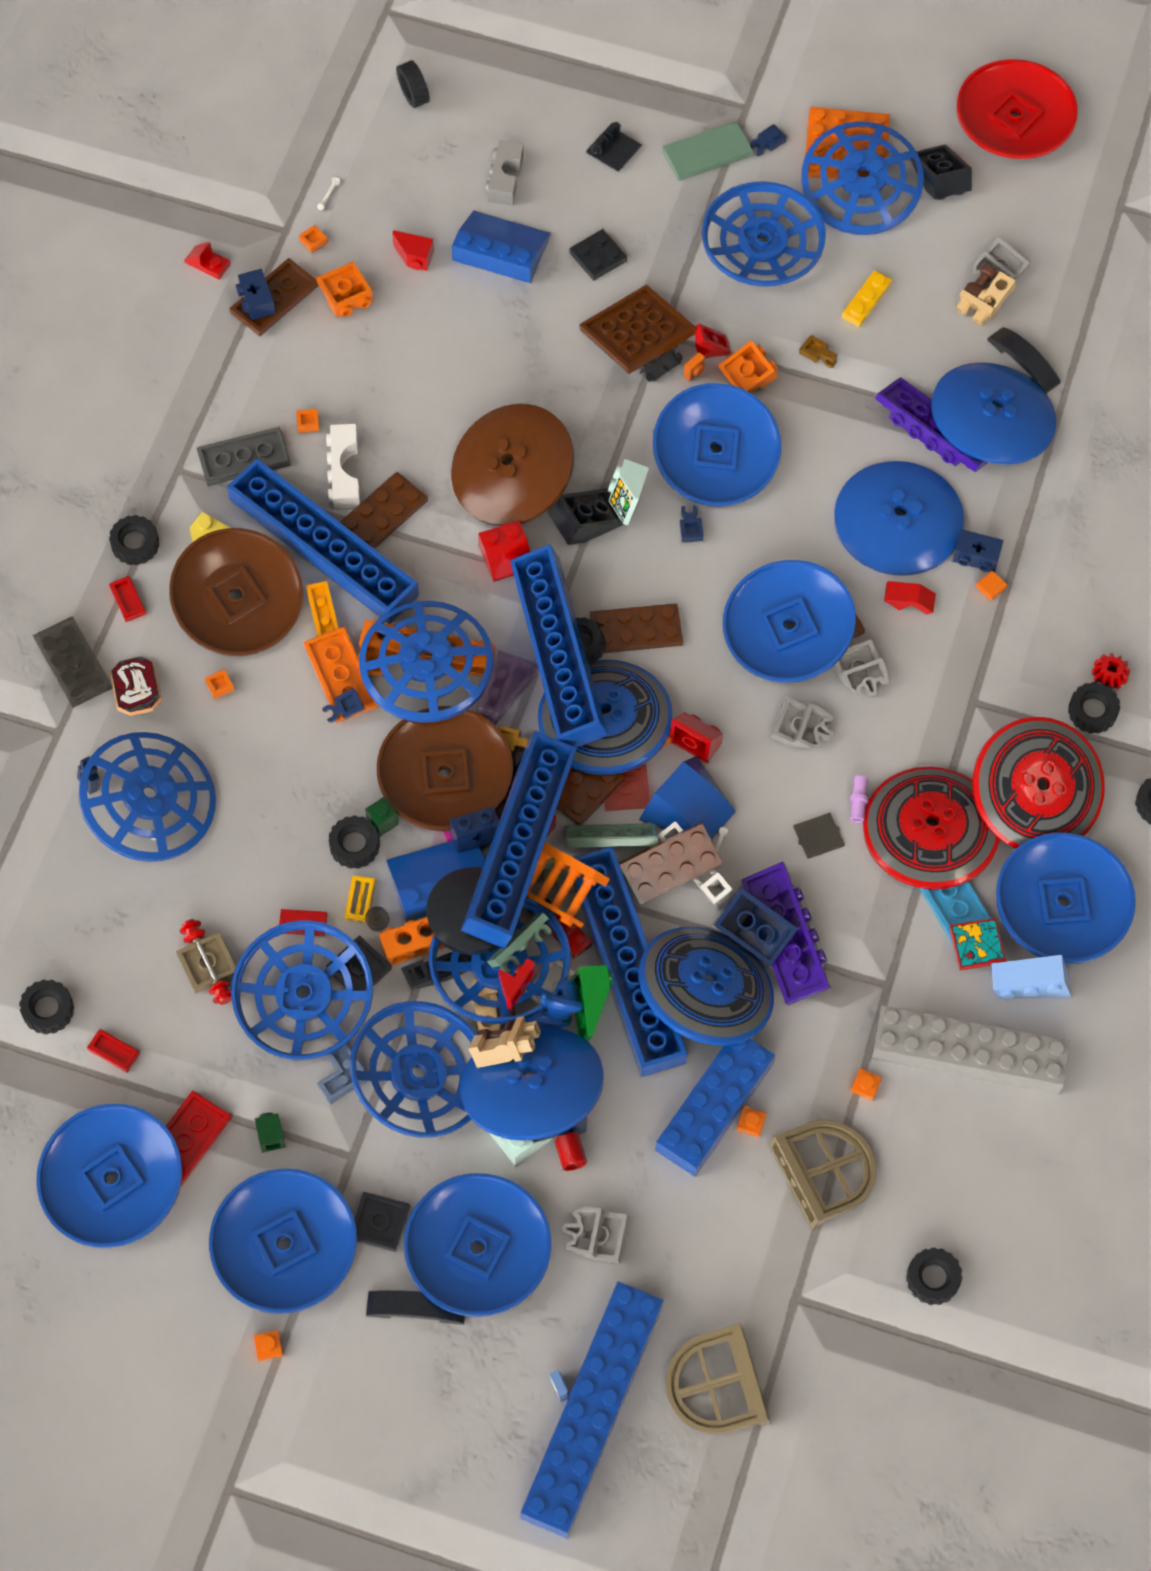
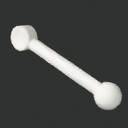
M338 177L332 179L330 189L322 202L317 205L319 210L325 209V203L334 188L340 185Z
M726 827L719 829V838L715 846L717 852L723 838L728 834Z

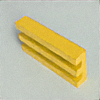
M352 876L344 916L346 921L351 919L354 922L363 921V923L368 924L376 883L375 878ZM358 881L361 882L355 914H352L351 910ZM366 883H370L364 914L360 915Z

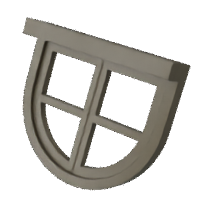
M829 1120L813 1121L775 1135L769 1144L812 1230L820 1227L824 1221L858 1207L873 1189L876 1180V1162L872 1150L859 1133L842 1123ZM822 1134L834 1135L845 1140L855 1149V1152L834 1159ZM815 1135L829 1162L807 1170L793 1143ZM861 1160L863 1168L862 1181L859 1188L852 1194L839 1168ZM833 1170L847 1198L825 1206L812 1178Z
M740 1323L694 1337L676 1352L667 1371L666 1391L673 1410L686 1425L705 1434L721 1435L758 1424L760 1426L771 1424L746 1337ZM729 1341L737 1372L711 1380L702 1349ZM698 1352L706 1381L680 1389L679 1381L682 1369L689 1358ZM740 1381L749 1413L722 1420L714 1389ZM709 1391L717 1421L698 1417L687 1408L682 1399Z

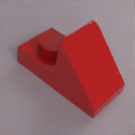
M210 242L196 245L184 260V263L219 280L230 266V260L212 252Z
M700 323L695 326L697 353H701L705 359L731 353L726 335Z
M559 914L555 916L568 938L570 955L576 959L592 946V941L576 924L573 923L570 927L559 920L561 917ZM546 923L545 925H548L552 931L551 934L553 935V937L560 943L557 934L554 932L552 927L548 923Z
M526 959L523 965L520 964L516 968L514 976L498 969L500 985L507 1008L510 1010L514 1008L536 973L535 962Z

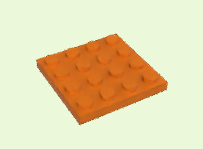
M810 107L805 156L815 140L835 126L862 121L889 127L890 114ZM854 127L844 129L843 131L847 137L853 135L873 136L875 129ZM883 131L881 139L888 142L889 134ZM835 133L826 137L817 146L813 153L814 156L824 157L827 151L836 142L840 141ZM859 140L851 143L856 150H867L870 141ZM878 144L875 153L879 154L883 159L887 158V148ZM841 146L834 152L831 158L842 161L848 155V152L844 146ZM809 163L808 177L820 178L821 165ZM827 166V179H839V169ZM865 170L858 172V175L861 177L869 175Z

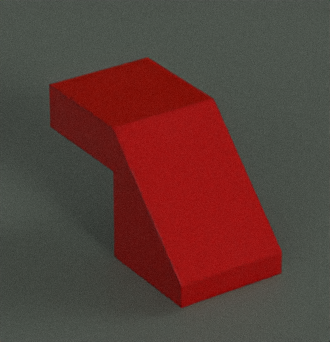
M888 581L886 582L884 602L898 610L913 606L928 615L934 611L936 593L921 584Z

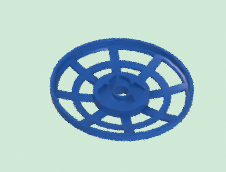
M857 121L835 126L815 140L804 158L801 171V185L803 194L815 204L826 224L845 233L872 235L888 231L901 224L910 216L921 197L924 173L916 150L901 134L882 124ZM854 127L875 129L873 136L853 135L847 137L843 130ZM883 131L900 140L909 151L899 153L890 143L881 139ZM835 133L840 141L836 142L824 157L814 156L813 153L817 146L826 137ZM864 140L870 141L867 150H856L851 142ZM878 144L887 148L893 156L883 159L879 154L875 153ZM841 146H844L848 155L842 161L832 159L831 156ZM914 158L918 171L917 188L905 183V160ZM809 163L821 165L820 178L823 187L814 193L811 192L809 187ZM898 163L900 180L888 176L887 166ZM827 166L839 169V179L831 183L828 182ZM865 170L869 175L861 177L858 175V172ZM888 184L895 187L894 193L883 201L880 191L884 186ZM842 187L847 193L851 194L849 202L839 198L834 193V190ZM902 191L912 195L913 198L908 206L891 219L887 207L897 200ZM828 195L835 204L846 209L842 221L828 214L817 203V200ZM872 197L875 205L871 206L856 205L858 198ZM879 211L883 223L868 226L850 224L854 212L873 213Z
M765 181L750 182L730 188L712 202L703 219L702 241L711 262L728 277L748 285L761 287L778 286L801 278L817 264L825 246V223L815 204L801 192L779 183ZM770 192L780 194L776 205L768 203L751 204L747 193ZM737 196L740 197L743 207L734 211L726 220L715 214L726 202ZM788 198L803 206L812 218L801 223L793 213L784 208ZM765 210L772 211L773 213L771 217H756L754 211ZM746 213L748 221L741 228L732 224L738 217ZM782 215L790 220L794 227L786 229L778 221L780 216ZM711 221L722 227L720 233L721 247L710 248L708 230ZM816 225L819 235L817 252L806 251L805 230ZM727 231L739 236L738 244L727 246ZM799 234V249L787 246L788 237ZM765 237L768 239V241L762 242L759 241L758 238ZM742 252L749 259L744 265L736 260L732 253ZM783 253L794 256L791 261L783 266H780L777 258L782 256ZM725 255L733 265L741 269L739 275L723 266L714 256ZM800 258L813 259L806 268L794 275L787 277L784 272L793 267ZM757 261L769 262L772 269L760 270L753 267ZM750 273L757 275L776 274L779 279L756 280L747 277Z
M437 601L407 603L381 616L367 632L359 655V669L362 682L374 702L386 712L398 718L420 723L447 720L471 708L487 689L494 666L491 642L480 623L466 611ZM423 607L443 608L453 611L458 615L450 621L440 616L424 615ZM413 608L415 610L414 617L401 621L393 628L382 624L393 615ZM466 619L469 620L479 631L485 647L472 646L467 634L459 625ZM425 621L438 622L446 626L439 633L427 631ZM417 623L418 632L408 637L398 632L409 624ZM377 631L386 635L380 646L379 658L366 662L367 646L373 633ZM455 631L465 646L451 647L446 638ZM391 639L402 644L399 654L386 656V650ZM423 653H430L432 655V658L429 660H422L420 658V655ZM466 655L465 666L462 672L459 673L451 667L453 656ZM473 655H486L485 672L481 682L476 687L467 679L472 668ZM400 663L404 674L399 681L394 679L387 665ZM381 668L384 678L393 687L386 699L375 689L367 671ZM446 674L454 680L446 687L438 690L435 689L434 681L441 679ZM413 679L418 682H425L427 691H416L406 686ZM460 685L470 693L459 704L445 710H438L437 698L453 692ZM401 693L412 698L428 699L429 712L409 711L394 705Z
M134 732L120 735L107 741L89 758L79 782L78 797L80 809L91 832L110 850L137 861H166L187 853L205 836L215 813L216 795L214 784L204 763L184 744L157 733ZM139 738L157 739L175 746V749L169 754L158 749L143 748ZM130 739L134 750L121 754L112 763L100 758V755L112 745ZM183 752L191 757L199 766L206 781H194L187 767L178 760ZM146 755H156L165 758L166 761L161 768L148 765ZM136 756L138 768L128 772L119 767V764L126 759ZM93 765L106 770L102 780V795L88 799V778ZM174 765L181 770L187 782L175 783L173 777L169 774ZM112 774L125 780L122 790L119 792L109 793V782ZM144 789H153L155 791L156 796H146L144 793ZM209 790V810L204 824H202L193 816L197 804V791ZM190 791L188 810L176 803L178 792ZM123 800L124 805L130 811L125 820L116 812L112 805L113 802ZM100 805L105 806L110 817L120 826L113 838L100 827L90 808ZM170 811H173L182 818L175 825L164 829L162 817L166 816ZM138 817L153 820L154 830L141 829L133 826ZM187 823L197 831V834L185 844L174 849H167L166 836L178 832ZM128 832L140 837L156 838L158 852L139 851L121 844Z
M525 898L522 908L530 910L535 914L544 912L549 918L546 922L557 934L562 950L548 953L543 940L542 942L535 941L541 955L528 957L525 949L521 952L515 951L511 955L519 961V964L515 966L510 961L507 962V967L511 971L508 974L514 976L516 968L520 964L523 965L526 959L535 962V965L542 964L537 982L530 981L526 987L528 991L521 995L515 1005L523 1003L534 994L541 998L543 993L558 995L561 992L555 988L551 993L541 987L548 975L549 963L563 960V969L559 981L567 980L570 969V947L562 925L545 907L528 898ZM519 922L517 929L520 930L525 923ZM433 936L429 949V968L432 981L443 1000L463 1016L484 1023L506 1024L508 1021H516L517 1017L524 1016L525 1019L532 1017L547 1007L540 1004L528 1012L510 1017L499 981L498 969L500 967H491L487 962L501 947L488 953L472 955V962H458L460 953L452 951L451 962L437 961L440 942ZM437 971H452L453 979L463 993L455 1002L443 989ZM473 971L478 981L468 989L463 983L459 972ZM485 987L498 990L499 1001L487 1000L479 997L478 994ZM473 1000L484 1006L499 1008L500 1018L477 1015L466 1011L463 1007Z
M310 920L292 921L269 929L248 946L234 972L231 998L239 1025L258 1047L269 1054L283 1059L295 1061L312 1060L336 1052L359 1032L371 1008L373 979L365 955L347 934L336 927L322 922ZM305 930L304 944L289 946L276 953L268 943L274 937L286 932ZM315 930L338 938L348 948L338 957L330 950L314 945ZM261 948L269 960L260 970L256 984L241 982L247 964ZM304 952L303 964L294 965L289 968L282 960V958L290 954ZM313 952L329 958L333 963L322 971L320 968L312 965ZM354 955L359 959L366 979V991H353L352 979L345 964ZM275 965L282 973L276 986L263 985L268 972ZM339 969L345 980L346 991L332 990L329 978ZM306 986L310 988L308 997H298L297 993L301 987ZM240 992L255 994L256 1008L262 1021L252 1028L248 1025L242 1012ZM262 995L276 997L279 1008L269 1016L265 1011ZM331 1000H345L341 1012L333 1020L326 1012ZM352 1000H365L360 1019L352 1031L346 1035L339 1025L348 1014ZM287 1015L296 1020L295 1033L283 1030L275 1023ZM319 1017L326 1026L317 1032L304 1034L306 1021ZM270 1028L279 1036L293 1040L292 1052L287 1053L275 1049L263 1042L257 1035ZM330 1032L339 1041L334 1046L325 1050L301 1054L303 1041L318 1039Z
M424 1001L396 1003L374 1014L358 1033L351 1050V1079L361 1103L380 1123L404 1135L418 1138H433L459 1130L470 1122L471 1118L468 1114L454 1125L435 1131L432 1119L445 1115L454 1107L466 1112L461 1099L460 1084L467 1063L465 1064L460 1051L450 1039L459 1029L472 1042L473 1037L478 1035L473 1027L450 1009ZM414 1011L434 1014L447 1020L450 1024L443 1034L429 1027L415 1026ZM404 1012V1027L392 1030L383 1038L372 1029L375 1024L384 1018ZM406 1034L407 1046L398 1052L387 1044L394 1038ZM416 1034L427 1035L437 1041L432 1048L417 1044ZM366 1036L376 1047L370 1058L369 1071H357L358 1051L361 1042ZM444 1047L453 1055L457 1065L446 1066L439 1054ZM381 1051L392 1060L389 1071H376L377 1060ZM420 1068L424 1073V1077H416L412 1069ZM459 1075V1083L455 1095L443 1088L447 1076ZM358 1081H371L377 1096L386 1105L380 1114L365 1098ZM378 1081H391L397 1091L391 1100L384 1094ZM438 1095L448 1102L441 1109L430 1112L427 1100ZM404 1098L417 1101L420 1113L407 1111L400 1108L399 1105ZM395 1112L406 1118L422 1120L425 1132L403 1128L390 1122L388 1118Z

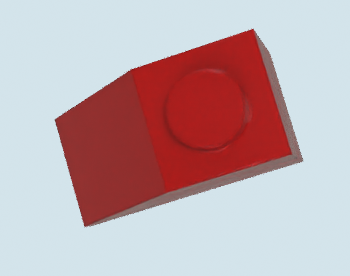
M393 230V246L407 267L427 271L434 253L433 239Z

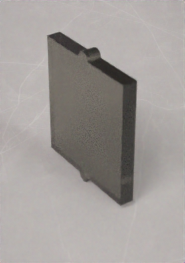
M831 813L793 825L799 839L798 844L802 846L807 859L845 846L839 833L840 828L836 826Z

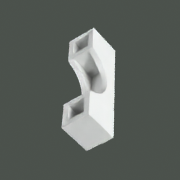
M356 424L330 425V433L326 434L327 447L331 446V452H327V463L332 468V470H328V483H332V489H328L329 502H333L334 510L355 509L360 504L358 479L346 474L342 466L349 457L358 454Z
M675 821L662 831L658 837L660 841H663L683 830ZM714 868L692 879L717 910L726 905L734 895L733 889Z

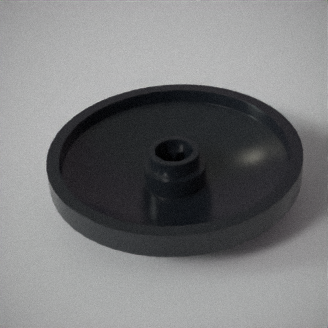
M466 867L447 874L434 886L427 901V920L431 932L442 945L457 953L478 955L499 948L495 944L461 931L483 869L482 867ZM519 916V919H518V922H517L515 931H516V929H517V927H518V925H519L520 916Z

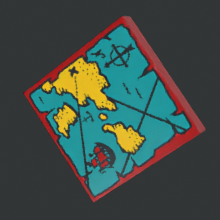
M996 918L950 925L949 930L959 971L988 967L992 963L1006 962Z

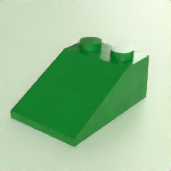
M607 965L579 967L571 977L572 980H575L579 1002L583 1005V1009L580 1012H575L577 1034L586 1041L593 1037L610 986L613 984L612 973L608 972Z

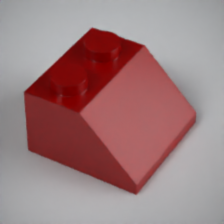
M518 520L478 533L479 549L493 582L514 576L510 560L530 552L528 540L520 521Z
M686 712L681 713L671 721V743L691 755L697 756L698 759L708 764L722 744L723 733L717 727L709 726L702 722L698 716L690 715Z

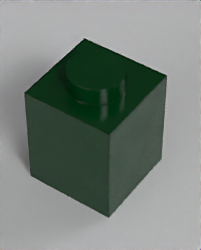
M385 797L365 808L366 818L376 826L379 837L398 825L397 812Z
M267 1112L261 1114L258 1118H254L262 1153L286 1148L278 1113Z

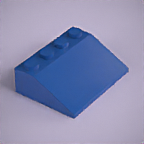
M473 210L459 229L452 244V261L531 283L551 233Z
M453 841L387 859L386 862L405 921L408 922L427 916L426 909L429 895L434 886L444 876L466 867L483 868L485 859L480 847L457 853Z

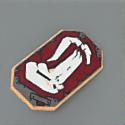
M143 657L119 661L110 671L118 711L129 716L151 712L162 701L154 662Z

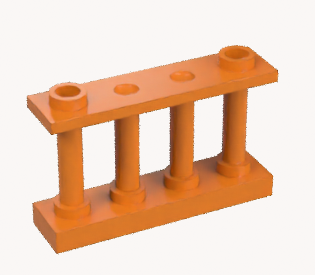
M545 842L526 898H531L561 916L559 920L571 927L574 923L582 928L584 923L575 919L574 916L592 885L595 886L596 883H599L606 887L610 878ZM554 858L552 870L537 896L530 893L546 863ZM568 866V876L551 904L547 903L544 900L562 869H566ZM582 874L585 875L583 877L584 882L566 913L559 910L577 877L580 878Z

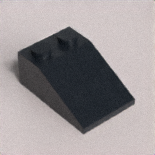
M946 144L916 151L922 163L924 173L923 186L934 200H943L948 196L962 195L965 192L972 191V168ZM913 158V159H910L911 162H912V164H913V166H914V168H915V170H916V172H917V174H918L917 166H916V162H915L914 158Z
M608 488L562 494L558 501L547 511L567 545L585 543L625 525L609 502L611 492L608 491Z

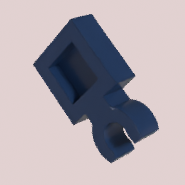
M772 124L760 132L758 139L752 140L750 146L752 149L758 147L756 155L761 156L766 148L773 151L785 143L787 136Z
M693 505L692 513H687L685 506L681 507V517L683 519H680L679 525L682 543L703 541L704 539L702 519L696 518L698 511L696 505Z
M355 688L334 698L337 703L336 705H326L322 708L323 712L333 711V716L327 719L329 723L337 721L341 714L344 719H347L365 710Z
M89 756L82 759L78 766L77 779L79 782L83 769L90 758ZM95 765L92 767L88 778L87 792L89 794L96 792L98 789L99 776L97 766Z

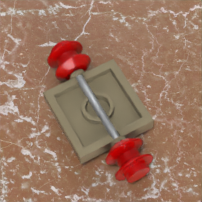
M187 920L182 924L179 932L180 934H186L184 937L185 943L193 944L176 951L195 994L211 987L208 992L210 995H215L213 1003L227 1004L232 1000V990H228L231 983L225 980L234 976L236 966L219 932L202 939L206 932L204 929H199L201 921Z

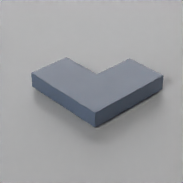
M348 1043L336 1052L327 1055L336 1072L317 1083L330 1105L355 1090L350 1073L352 1049ZM357 1058V1071H366ZM358 1081V1082H359V1085L361 1086V1085H363L364 1083H366L367 1081Z

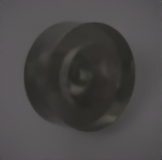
M375 906L367 911L365 921L371 930L381 931L388 926L390 917L383 907Z

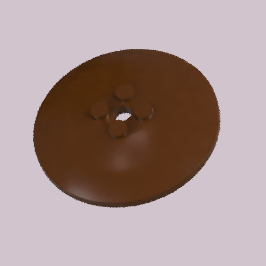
M511 404L488 412L466 431L454 453L451 480L458 501L473 517L494 526H502L518 520L523 524L539 517L558 501L570 481L574 467L572 439L566 427L554 414L536 405ZM512 456V463L504 465L505 459Z
M226 528L199 537L182 552L171 574L169 597L173 614L179 626L198 645L221 655L249 656L273 647L291 631L301 610L303 586L297 565L279 543L257 531L243 528ZM238 590L241 592L242 597L239 600H234L230 597V592Z
M438 706V710H445L452 706ZM429 708L417 712H429ZM469 709L453 718L438 722L420 723L401 720L384 739L377 758V779L383 797L387 799L401 818L415 826L432 831H450V819L490 807H494V810H496L507 796L513 776L512 753L506 738L490 720ZM442 769H449L452 772L447 777L439 774Z

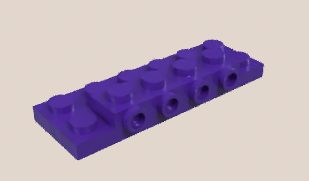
M902 377L878 392L875 400L891 411L889 418L892 420V423L908 431L911 438H917L923 442L929 451H935L941 455L944 462L951 463L954 466L962 462L974 472H977L989 463L971 457L952 445L943 436L934 421L931 410L932 399Z
M782 861L741 879L743 887L747 892L798 928L772 964L785 1003L789 1006L830 989L831 986L824 963L827 962L826 955L823 949L819 950L816 942L820 941L815 928H810L811 914L807 907L803 908L801 903L804 900V895L800 887L796 888L793 885L786 864Z

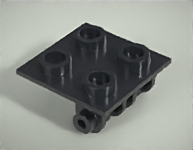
M614 122L603 131L586 150V153L619 172L641 148L642 144L620 132L621 125L618 122Z

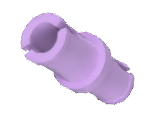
M858 775L853 778V794L850 796V802L852 803L850 820L854 823H863L865 804L868 803V796H866L868 778Z

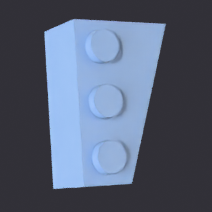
M1062 955L991 964L993 989L997 998L1071 997L1069 970Z

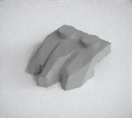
M998 237L974 262L973 274H981L980 269L986 263L992 266L998 273L1001 271L1016 281L1030 265V262ZM988 279L984 288L989 286L994 279Z
M872 639L849 647L843 657L834 665L839 679L857 695L862 687L868 697L878 696L876 683L879 682L881 685L889 684L888 671L883 659L879 658Z
M787 696L783 701L770 737L790 747H822L821 740L828 741L835 735L825 725V723L831 722L834 717L812 703L807 706Z
M587 1206L573 1211V1216L577 1219V1223H565L560 1230L573 1236V1240L567 1242L564 1248L591 1260L621 1264L630 1219L629 1215L605 1212L602 1208Z

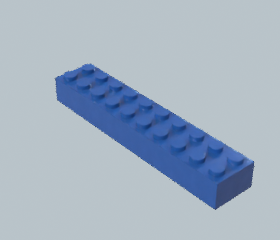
M259 459L253 461L227 486L230 501L378 617L389 613L396 607L412 603L419 596L418 583ZM402 612L393 615L385 622L391 624Z
M551 544L510 560L557 740L578 748L608 736L558 555Z
M536 730L532 734L524 750L461 931L504 949L512 938L577 748Z
M613 847L573 857L610 878L606 887L599 883H596L595 886L592 885L581 904V908L601 965H607L608 972L612 973L613 984L610 986V991L641 1078L686 1064L687 1052L681 1035L657 1017L646 1002L641 991L638 969L640 959L648 943ZM583 874L580 878L577 877L573 884L576 894L584 882L583 877L585 875Z
M617 1281L522 1507L520 1519L566 1539L568 1538L658 1320L664 1300Z

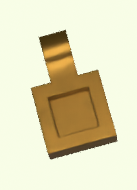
M810 335L799 348V354L815 363L821 359L829 368H833L837 363L835 360L837 354L828 350L829 344L813 335Z
M498 725V729L509 744L511 753H515L516 748L525 750L529 739L520 737V730Z

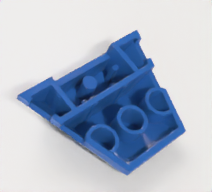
M695 756L683 761L654 793L639 820L645 823L647 821L654 823L662 829H666L676 821L682 830L702 821L710 839H712L719 829L735 814V810L698 757Z

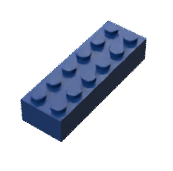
M752 1039L739 1044L723 1046L656 1141L655 1151L695 1177L772 1067L775 1054Z

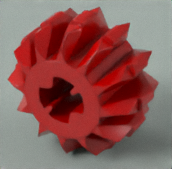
M1113 652L1109 654V657L1105 654L1101 655L1100 659L1095 660L1091 671L1094 676V682H1100L1107 687L1109 686L1112 689L1115 687L1119 690L1122 685L1127 683L1128 676L1130 675V669L1127 668L1128 661H1121L1122 655L1117 658L1114 657Z

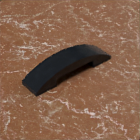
M1002 327L988 337L987 340L1001 354L1006 352L1031 375V379L1046 394L1060 384V379L1046 359L1028 341L1014 331Z
M452 952L437 957V961L451 962ZM460 953L458 962H472V955ZM422 959L401 968L410 989L434 985L431 978L429 961L424 962ZM437 971L440 982L453 978L452 971ZM468 971L459 972V975L464 974Z
M402 1290L368 1291L366 1317L391 1319V1316L439 1320L440 1323L464 1325L465 1316L449 1312L437 1306L422 1292Z

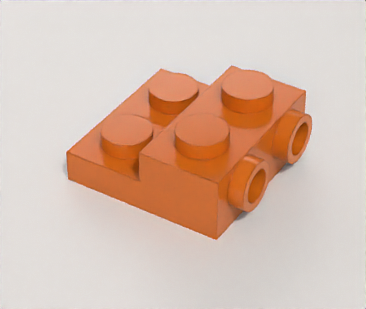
M354 261L316 277L317 284L324 293L327 304L336 318L339 316L347 317L354 309L359 307L365 309L373 301V292Z
M752 340L718 365L719 369L733 386L744 389L749 393H752L758 387L763 389L779 377L776 373L778 367L772 359L766 360L764 357L767 354L760 344L756 346Z

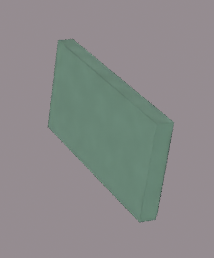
M737 121L663 146V152L679 181L753 156V150Z
M654 823L564 826L566 848L653 846L658 843V835Z

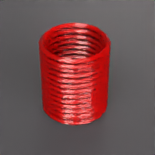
M567 1133L559 1136L554 1141L563 1170H577L588 1163L578 1133Z

